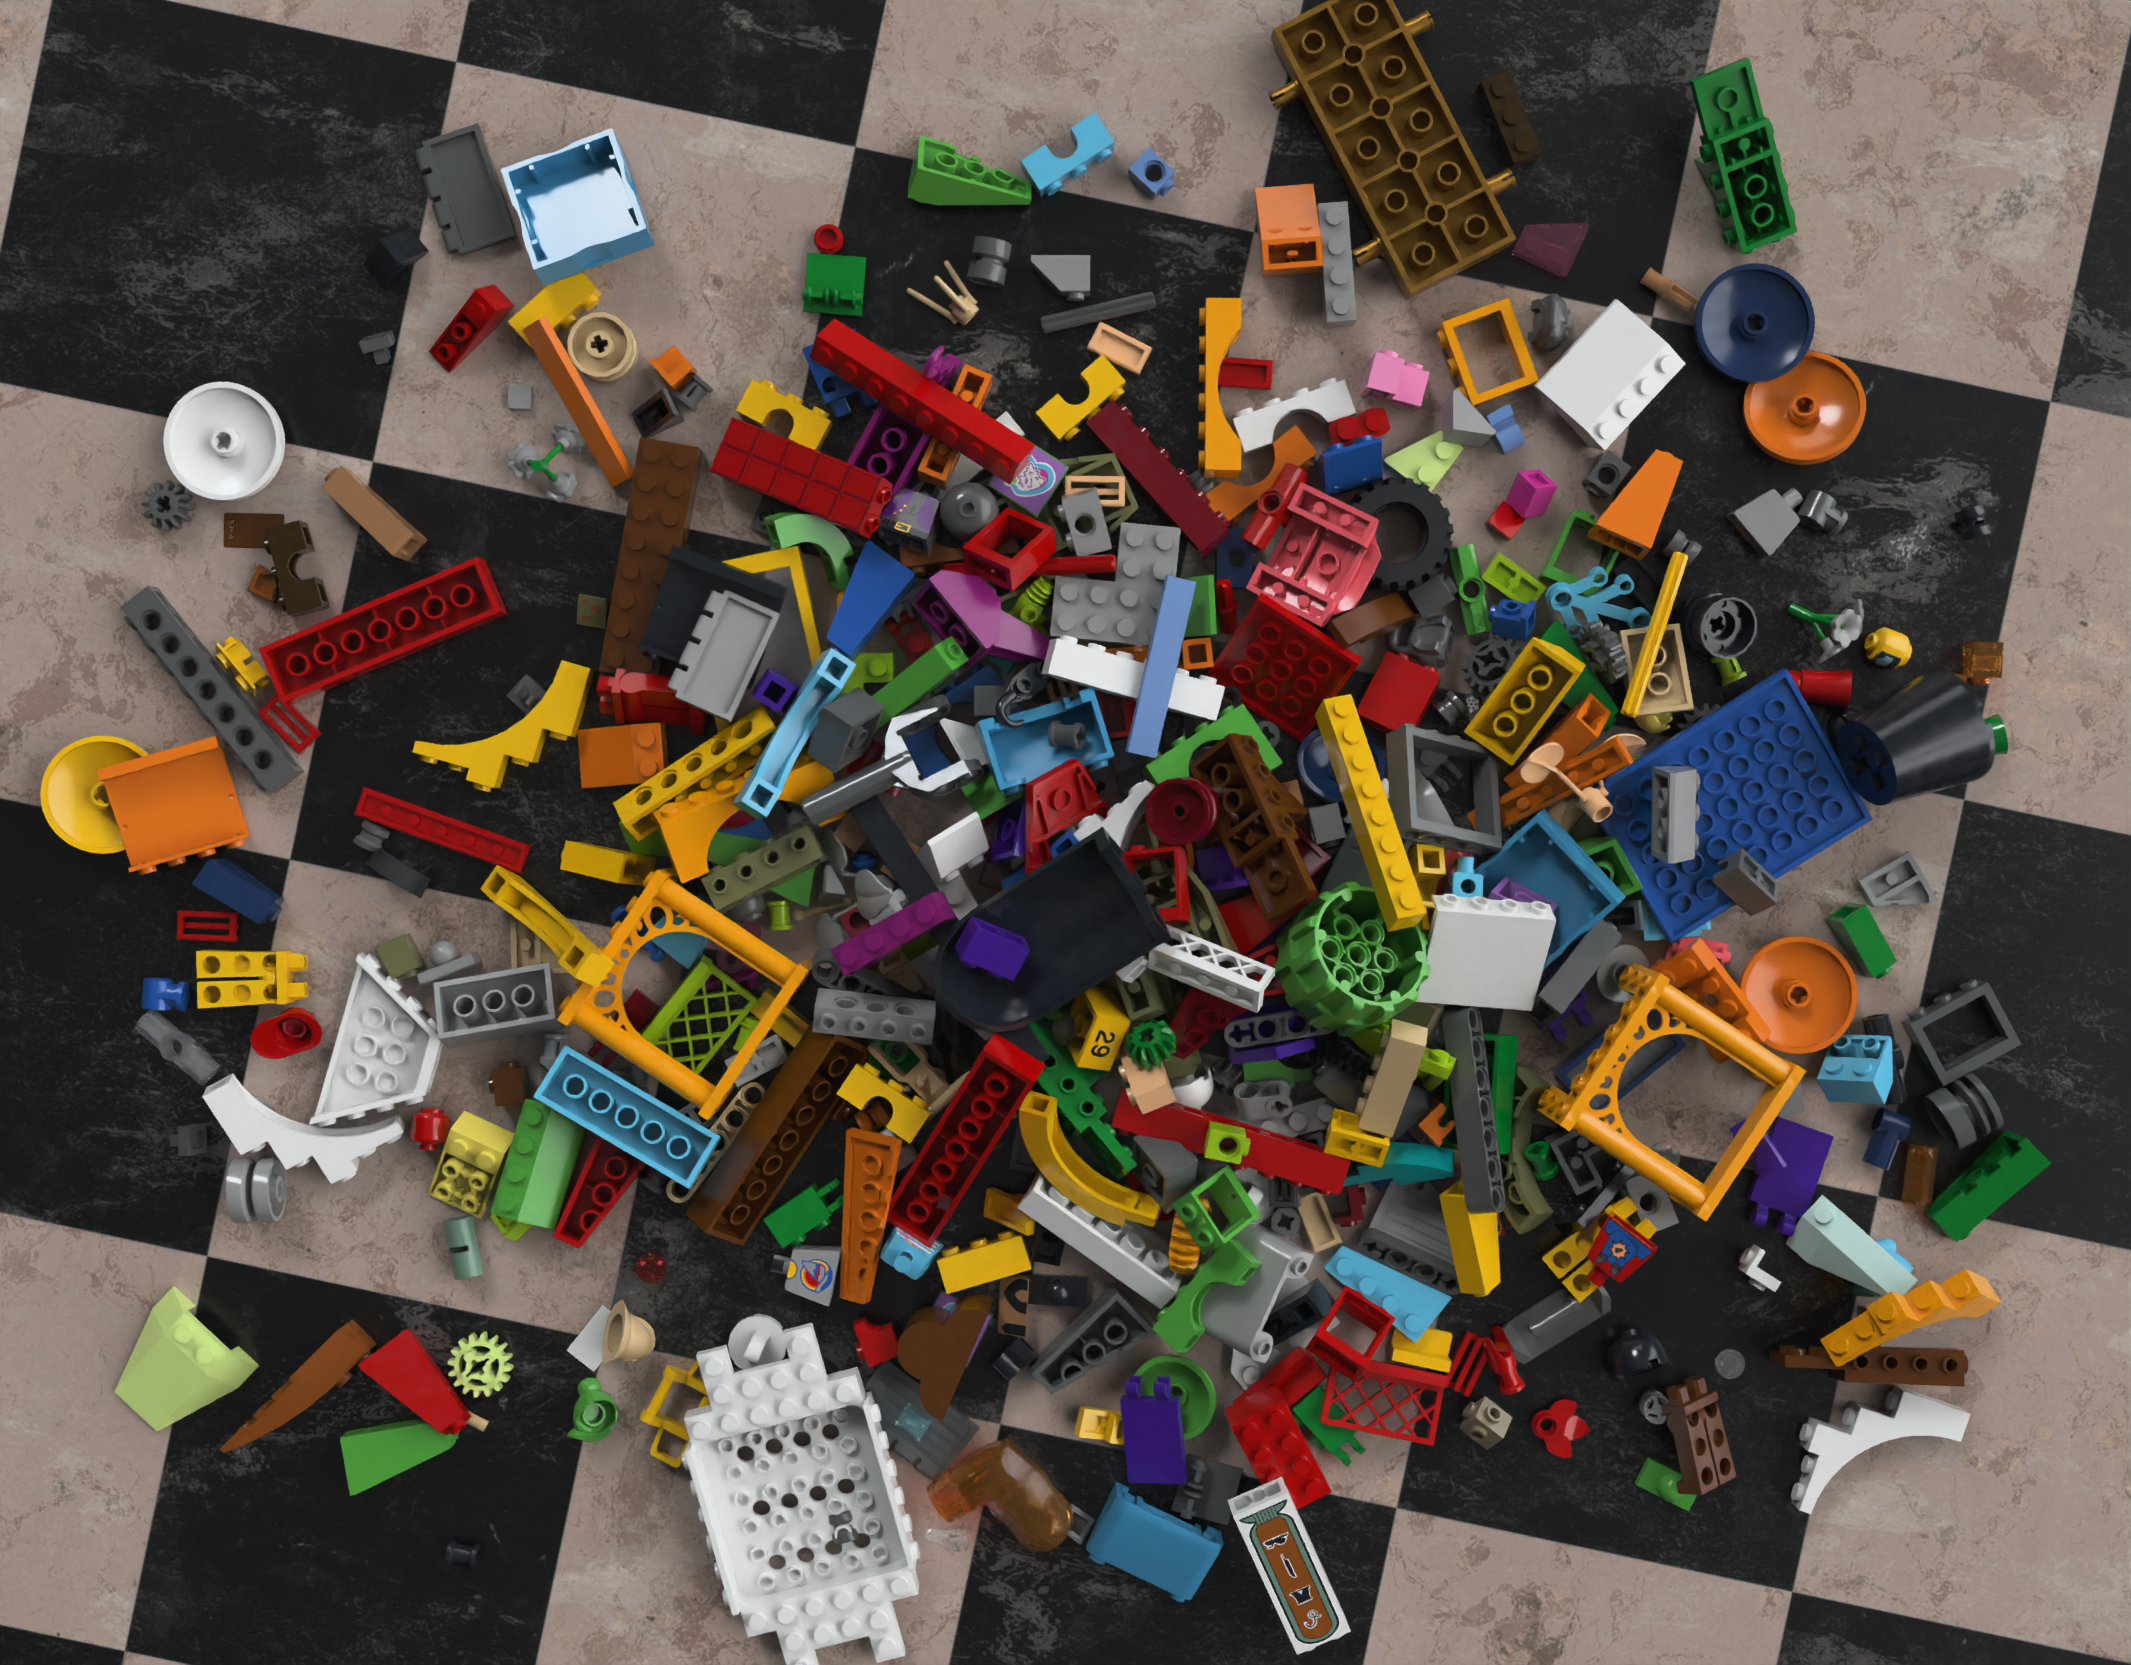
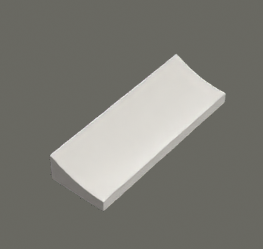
M1038 1170L1017 1208L1156 1307L1162 1309L1178 1291L1183 1275L1170 1270L1168 1262L1170 1242L1144 1224L1127 1220L1125 1227H1122L1089 1213L1059 1192Z

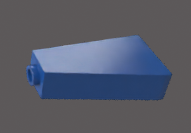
M867 540L864 544L826 637L829 649H834L852 662L916 584V574L870 540Z

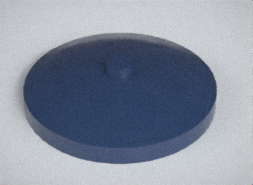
M1744 264L1722 273L1705 289L1698 301L1694 314V335L1703 358L1719 374L1736 382L1748 384L1764 383L1783 376L1803 359L1814 335V309L1804 287L1786 271L1767 264Z

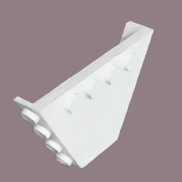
M362 952L357 955L356 962L358 966L315 1116L310 1119L309 1125L318 1123L319 1127L337 1123L336 1118L346 1115L348 1120L360 1118L366 1115V1110L376 1108L377 1113L395 1108L394 1103L405 1101L406 1105L416 1104L424 1101L423 1096L431 1091L444 1045L438 1040L436 1018L432 1016L428 1018L421 1011L423 1009L422 1004L412 995L408 998L400 990L403 987L397 979H391L390 975L387 976L380 969L381 963L370 953L366 955Z

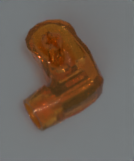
M1007 1439L988 1443L969 1453L956 1466L947 1468L926 1487L932 1504L946 1522L951 1523L976 1510L977 1505H987L990 1512L1007 1525L1017 1541L1031 1551L1047 1552L1057 1548L1068 1536L1074 1521L1071 1505L1058 1492L1044 1470Z

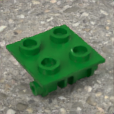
M808 253L805 289L802 292V300L804 301L803 312L862 317L866 257Z

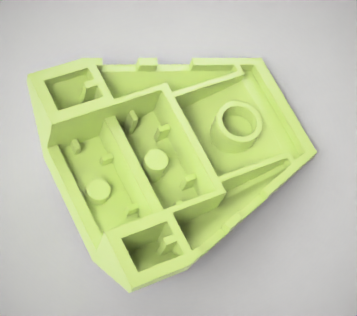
M175 1286L152 1308L114 1391L157 1432L239 1388L259 1367L239 1346L230 1350L194 1317L190 1311L195 1305Z

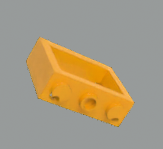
M1509 297L1446 320L1438 326L1439 331L1436 332L1440 348H1445L1449 359L1446 360L1448 371L1452 377L1456 376L1459 384L1457 388L1472 406L1477 407L1529 388L1539 381ZM1495 314L1519 379L1478 394L1454 329Z

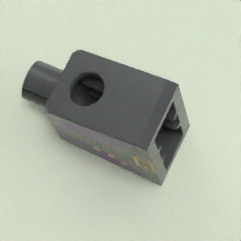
M924 483L919 492L907 488L901 489L879 516L880 523L877 528L879 538L930 556L942 522L940 518L941 502L936 499L939 493L938 488L933 484Z

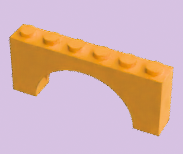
M809 747L803 748L777 800L789 801L802 806L801 799L835 782L832 771L807 754ZM753 769L738 778L721 781L713 788L694 792L686 799L676 803H667L660 809L653 811L673 869L681 883L709 873L707 855L711 840L719 827L730 816L741 810L733 805V802ZM845 811L818 824V826L821 827L845 817Z

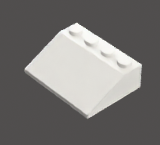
M1615 299L1534 387L1589 447L1605 451L1686 363L1664 339L1618 299Z

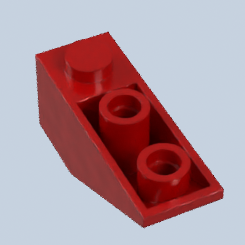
M495 284L475 289L429 352L448 372H452L501 324L515 305Z

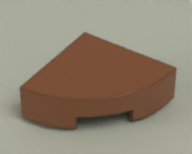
M259 564L246 591L276 604L279 595L278 583L275 582L272 572Z

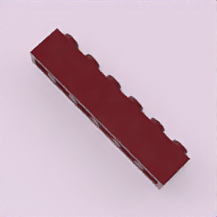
M1112 399L1086 422L1088 431L1109 454L1115 453L1120 467L1176 528H1181L1180 534L1202 558H1205L1230 536L1229 528L1227 527L1230 524L1229 521L1219 510L1214 513L1208 506L1211 503L1210 500L1200 489L1195 491L1188 484L1191 482V479L1183 469L1178 468L1176 470L1169 463L1172 458L1161 446L1157 449L1150 442L1153 437L1143 425L1137 427L1131 419L1134 417L1124 404L1118 406Z

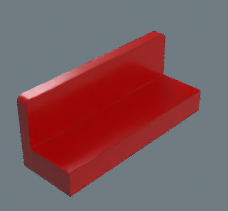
M1298 1346L1232 1402L1235 1404L1277 1383L1291 1409L1327 1378V1374L1308 1350Z

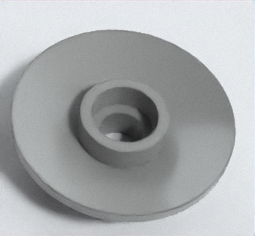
M1628 944L1615 946L1595 973L1596 985L1604 997L1615 1002H1624L1634 997L1617 986L1621 982L1619 980L1621 973L1627 966H1631L1633 962L1650 969L1648 959L1643 951Z

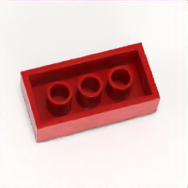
M1277 1383L1224 1409L1230 1427L1261 1485L1282 1477L1297 1510L1332 1492Z

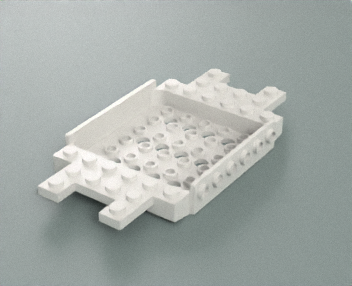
M812 1323L783 1330L782 1334L789 1358L734 1372L727 1345L697 1352L696 1357L710 1405L687 1410L684 1421L690 1439L685 1453H682V1460L685 1470H690L692 1476L690 1481L692 1495L694 1498H698L701 1508L698 1509L701 1525H706L709 1534L706 1536L709 1552H714L717 1561L714 1564L717 1579L722 1580L724 1585L722 1595L725 1606L730 1607L733 1616L739 1615V1612H741L748 1637L777 1631L786 1665H819L815 1652L816 1649L867 1636L870 1638L877 1663L905 1656L906 1650L892 1601L918 1595L919 1582L916 1574L917 1559H920V1550L917 1541H914L911 1531H913L910 1515L909 1513L906 1514L904 1509L905 1498L902 1487H898L896 1465L894 1459H890L888 1437L886 1432L882 1431L880 1424L882 1420L878 1404L874 1403L872 1392H865L858 1367L827 1374ZM828 1424L835 1425L839 1429V1435L834 1439L826 1438L822 1433L824 1426ZM801 1431L808 1433L811 1437V1442L806 1446L797 1445L794 1441L796 1433ZM770 1439H778L782 1443L783 1448L779 1453H770L766 1449V1442ZM742 1446H749L754 1451V1457L748 1461L742 1460L737 1454L738 1449ZM843 1479H849L854 1483L855 1489L851 1493H843L839 1490L838 1483ZM815 1486H821L826 1490L827 1495L823 1500L817 1501L810 1496V1490ZM787 1493L794 1494L798 1498V1504L793 1508L785 1507L781 1501L783 1495ZM760 1500L766 1501L770 1506V1511L765 1515L757 1514L753 1509L755 1502ZM850 1510L853 1517L851 1522L836 1526L834 1530V1526L829 1524L828 1516L839 1515ZM849 1525L857 1529L858 1534L864 1533L870 1538V1544L864 1548L856 1546L854 1541L841 1544L842 1551L836 1555L829 1554L825 1549L827 1542L833 1540V1533L837 1539L839 1529L845 1528L852 1534V1529ZM801 1548H809L813 1551L814 1558L809 1562H803L798 1558L797 1552ZM773 1555H781L784 1557L786 1565L781 1569H775L769 1564V1559Z

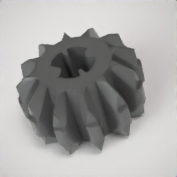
M167 480L164 486L158 482L154 483L155 492L145 491V494L150 499L149 501L141 502L142 506L149 508L143 515L147 519H152L151 525L158 528L162 526L164 531H171L172 527L180 530L182 529L181 520L186 522L192 521L190 516L187 515V511H194L195 506L187 504L192 500L193 496L192 494L184 493L185 486L181 484L175 486L174 482ZM167 501H169V505L172 506L170 511H168V508L165 506Z

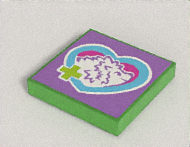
M1035 445L1027 466L1011 484L993 475L987 486L1038 518L1070 467Z

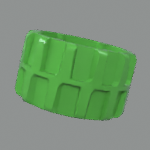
M1355 881L1344 882L1331 892L1327 891L1319 894L1293 915L1292 922L1283 928L1276 938L1279 953L1278 961L1274 964L1275 976L1281 980L1287 995L1284 997L1290 1007H1295L1309 1019L1308 1024L1316 1029L1325 1027L1337 1030L1340 1036H1353L1365 1028L1373 1030L1405 1010L1418 999L1419 993L1416 989L1429 977L1430 965L1426 964V945L1429 942L1426 933L1421 932L1418 924L1414 927L1388 932L1374 888L1360 886ZM1323 921L1325 925L1319 929L1320 922Z

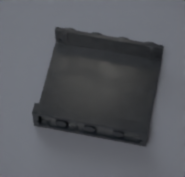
M674 545L669 557L671 559L645 632L636 648L642 649V655L648 658L659 660L661 656L671 660V666L687 671L688 668L681 666L678 662L688 641L697 645L700 644V641L691 637L700 615H705L709 618L713 617V615L703 610L712 591L723 594L726 589L780 613L789 587L679 545ZM767 646L747 687L749 690L753 687Z

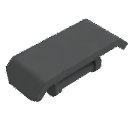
M1602 1285L1601 1288H1596L1579 1303L1571 1292L1563 1286L1507 1321L1501 1328L1506 1334L1516 1361L1526 1364L1611 1311V1298Z

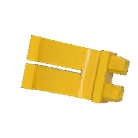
M293 950L196 951L197 978L258 977V979L198 981V1009L272 1003L282 1005L307 998V982L293 981V971L307 970V955L293 953Z
M1626 1196L1616 1203L1613 1201L1609 1203L1586 1230L1575 1231L1546 1252L1542 1259L1559 1279L1586 1258L1605 1220L1612 1211L1648 1239L1652 1237L1657 1228L1647 1217L1636 1226L1631 1223L1628 1217L1638 1207L1629 1196ZM1589 1259L1568 1274L1562 1281L1579 1303L1598 1288L1586 1277L1595 1266Z

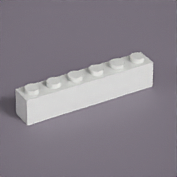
M1060 635V639L1050 640L1041 675L1087 688L1093 687L1097 691L1137 701L1146 659L1144 663L1134 661V655L1117 651L1116 655L1105 652L1106 647L1094 643H1089L1088 647L1077 644L1078 639L1066 635ZM1177 668L1167 710L1203 721H1216L1225 687L1217 685V679L1204 675H1200L1199 679L1189 676V671Z

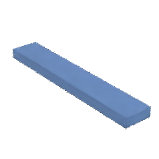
M1165 575L1125 749L1126 752L1152 758L1157 756L1195 591V581Z

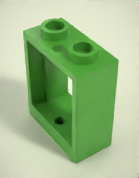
M1578 509L1577 512L1572 511L1568 513L1538 578L1551 584L1557 582L1572 584L1581 580L1555 568L1554 565L1573 525L1590 531L1597 522L1593 520L1595 517L1593 514L1582 509ZM1611 547L1608 548L1600 565L1607 575H1609L1620 552ZM1597 574L1594 580L1600 579L1602 574ZM1593 586L1578 595L1587 597L1602 590L1603 586Z
M1228 1164L1207 1176L1171 1204L1204 1255L1225 1244L1261 1215ZM1207 1188L1231 1224L1222 1232L1218 1230L1197 1198Z

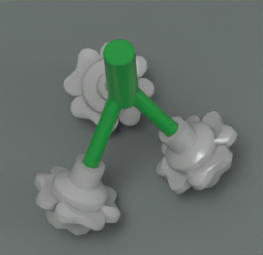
M557 423L554 425V430L551 432V436L555 440L554 448L544 459H541V455L535 452L531 444L523 446V444L518 443L514 450L507 453V457L510 460L507 462V468L513 471L516 478L524 476L528 479L531 478L533 472L543 471L548 476V482L543 487L547 492L546 497L549 500L555 499L558 503L563 502L564 499L571 498L574 489L578 486L577 481L574 480V473H567L563 469H560L557 473H552L549 469V462L558 452H564L567 455L581 452L584 441L578 428L570 423L564 425Z

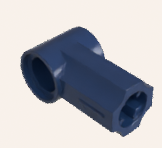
M1879 1108L1872 1121L1871 1129L1873 1134L1862 1161L1888 1171L1899 1142H1903L1909 1133L1911 1119L1886 1108Z

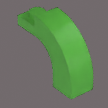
M796 511L780 512L763 518L772 547L784 549L802 542L811 543L821 555L830 587L838 590L847 588L850 581L849 578L851 577V570L848 563L844 561V558L852 556L854 553L845 535L834 524L815 515Z

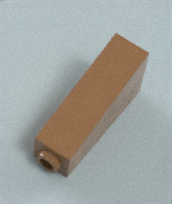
M341 465L339 468L332 469L325 477L326 483L322 488L394 557L409 561L428 540L350 469Z

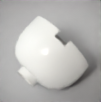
M1201 1060L1194 1074L1169 1079L1176 1098L1175 1102L1201 1109L1213 1093L1212 1073L1209 1064Z

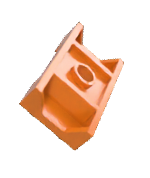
M1701 937L1665 961L1662 958L1657 960L1650 968L1669 978L1670 985L1758 1044L1764 1043L1772 1032ZM1706 993L1714 995L1718 1003L1710 1002L1706 997ZM1701 1041L1718 1064L1731 1059L1708 1042Z

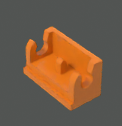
M1432 1096L1430 1098L1432 1109L1415 1124L1436 1145L1440 1146L1443 1143L1441 1140L1454 1128L1455 1120L1452 1119L1446 1126L1441 1127L1442 1116L1447 1108Z

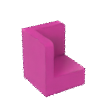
M1539 469L1518 472L1506 497V502L1522 518L1541 516L1546 512L1557 485Z

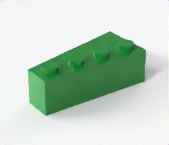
M2004 1131L1923 1214L1947 1238L1955 1242L1963 1240L1972 1233L1973 1228L2047 1168L2051 1162L2027 1138Z

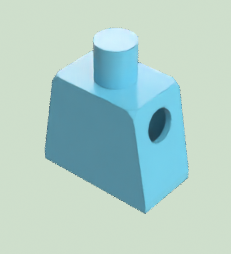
M703 894L698 897L712 908L714 907L709 897ZM673 910V923L675 925L682 924L684 919L676 917L678 913ZM666 915L663 916L654 926L657 928L664 927L666 923ZM670 932L651 939V941L689 970L701 957L709 939L691 932Z

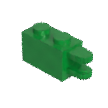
M837 1178L820 1189L815 1182L764 1217V1222L782 1248L789 1244L794 1248L807 1238L805 1233L812 1228L819 1231L831 1222L829 1217L832 1216L834 1210L843 1205L844 1194L837 1197L830 1204L824 1195L838 1187L840 1181Z
M1319 1384L1292 1407L1294 1411L1292 1414L1301 1428L1307 1426L1313 1434L1310 1438L1320 1450L1326 1447L1331 1454L1334 1452L1343 1464L1348 1466L1352 1462L1348 1454L1340 1448L1343 1443L1348 1440L1352 1448L1360 1455L1366 1450L1354 1436L1357 1430L1319 1423L1325 1391ZM1335 1402L1330 1405L1328 1418L1338 1420L1346 1414ZM1348 1418V1419L1345 1421V1422L1354 1423L1350 1418Z

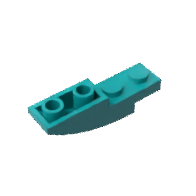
M1390 1142L1382 1168L1350 1160L1351 1163L1343 1187L1393 1178L1396 1186L1453 1177L1455 1154L1452 1150L1436 1146Z

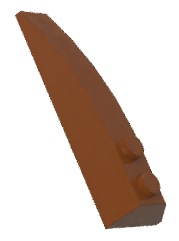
M353 1319L338 1329L271 1396L272 1399H269L253 1414V1418L248 1420L220 1450L225 1453L254 1441L306 1410L335 1385L341 1388L353 1376L349 1371L372 1355L370 1351L377 1343Z

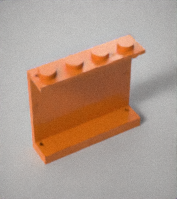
M212 736L96 770L99 781L104 783L131 865L128 868L129 873L137 870L139 876L157 871L155 866L157 864L167 862L169 867L187 862L185 856L197 853L198 858L216 853L215 847L226 844L227 849H232L245 845L244 839L251 837L218 736Z

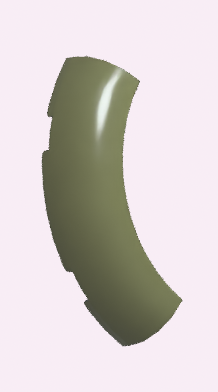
M1516 1066L1510 1154L1499 1155L1505 1194L1503 1212L1518 1234L1531 1231L1554 1213L1536 1183L1531 1161H1528L1524 1155L1525 1149L1530 1145L1532 1124L1537 1112L1536 1108L1539 1105L1538 1099L1544 1090L1550 1089L1551 1085L1534 1071L1521 1066Z

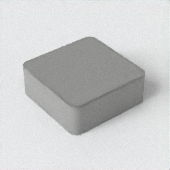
M508 385L507 407L511 410H532L533 387L530 385Z

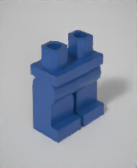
M813 345L802 348L827 407L830 406L837 419L851 414L846 400L857 395L862 409L877 404L876 399L809 358Z

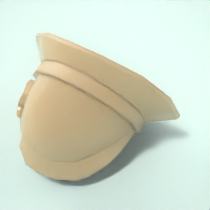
M620 1300L613 1306L607 1319L602 1347L604 1365L615 1359L627 1362L637 1361V1359L643 1356H648L655 1347L656 1338L651 1325L642 1318L628 1312L623 1300Z

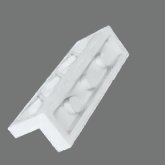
M1166 924L1171 938L1180 941L1181 945L1170 946L1162 943L1149 951V969L1258 1013L1263 1006L1264 990L1275 976V968ZM1203 950L1208 953V956L1197 957L1192 955L1191 951ZM1230 961L1236 967L1226 969L1219 966L1218 962ZM1257 972L1264 976L1257 982L1248 978L1246 974Z

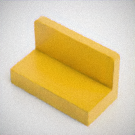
M767 988L750 1012L761 1020L778 994ZM788 1003L771 1029L795 1048L812 1022Z
M1394 1326L1388 1355L1393 1361L1449 1373L1452 1361L1448 1355L1453 1335L1448 1331L1428 1327L1418 1341L1414 1343Z

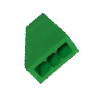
M1848 902L1824 919L1864 977H1876V979H1879L1892 970L1890 966L1896 963L1897 960L1866 905Z

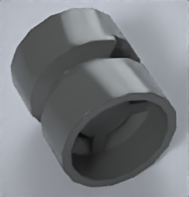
M976 236L972 249V255L975 257V260L969 263L967 280L989 287H1004L1007 269L1003 265L1009 262L1012 245L997 238Z

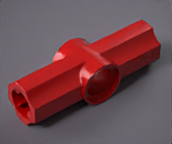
M1286 462L1271 488L1259 496L1258 509L1240 539L1250 547L1263 552L1279 525L1285 523L1290 518L1292 512L1287 507L1300 482L1306 483L1309 474L1299 466ZM1280 503L1275 510L1270 511L1274 504Z

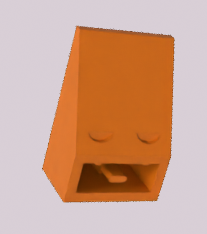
M1314 184L1255 188L1261 277L1320 273L1323 267V255Z

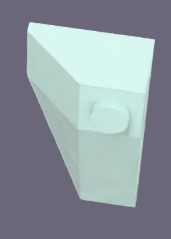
M1823 1195L1801 1217L1792 1237L1790 1236L1786 1242V1245L1808 1264L1858 1284L1881 1296L1891 1291L1905 1295L1918 1282L1909 1271Z

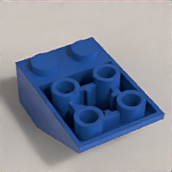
M1367 435L1355 439L1351 446L1343 447V443H1338L1326 447L1314 464L1321 492L1329 496H1335L1367 487L1370 483L1377 480L1382 481L1381 437L1373 439L1372 435Z

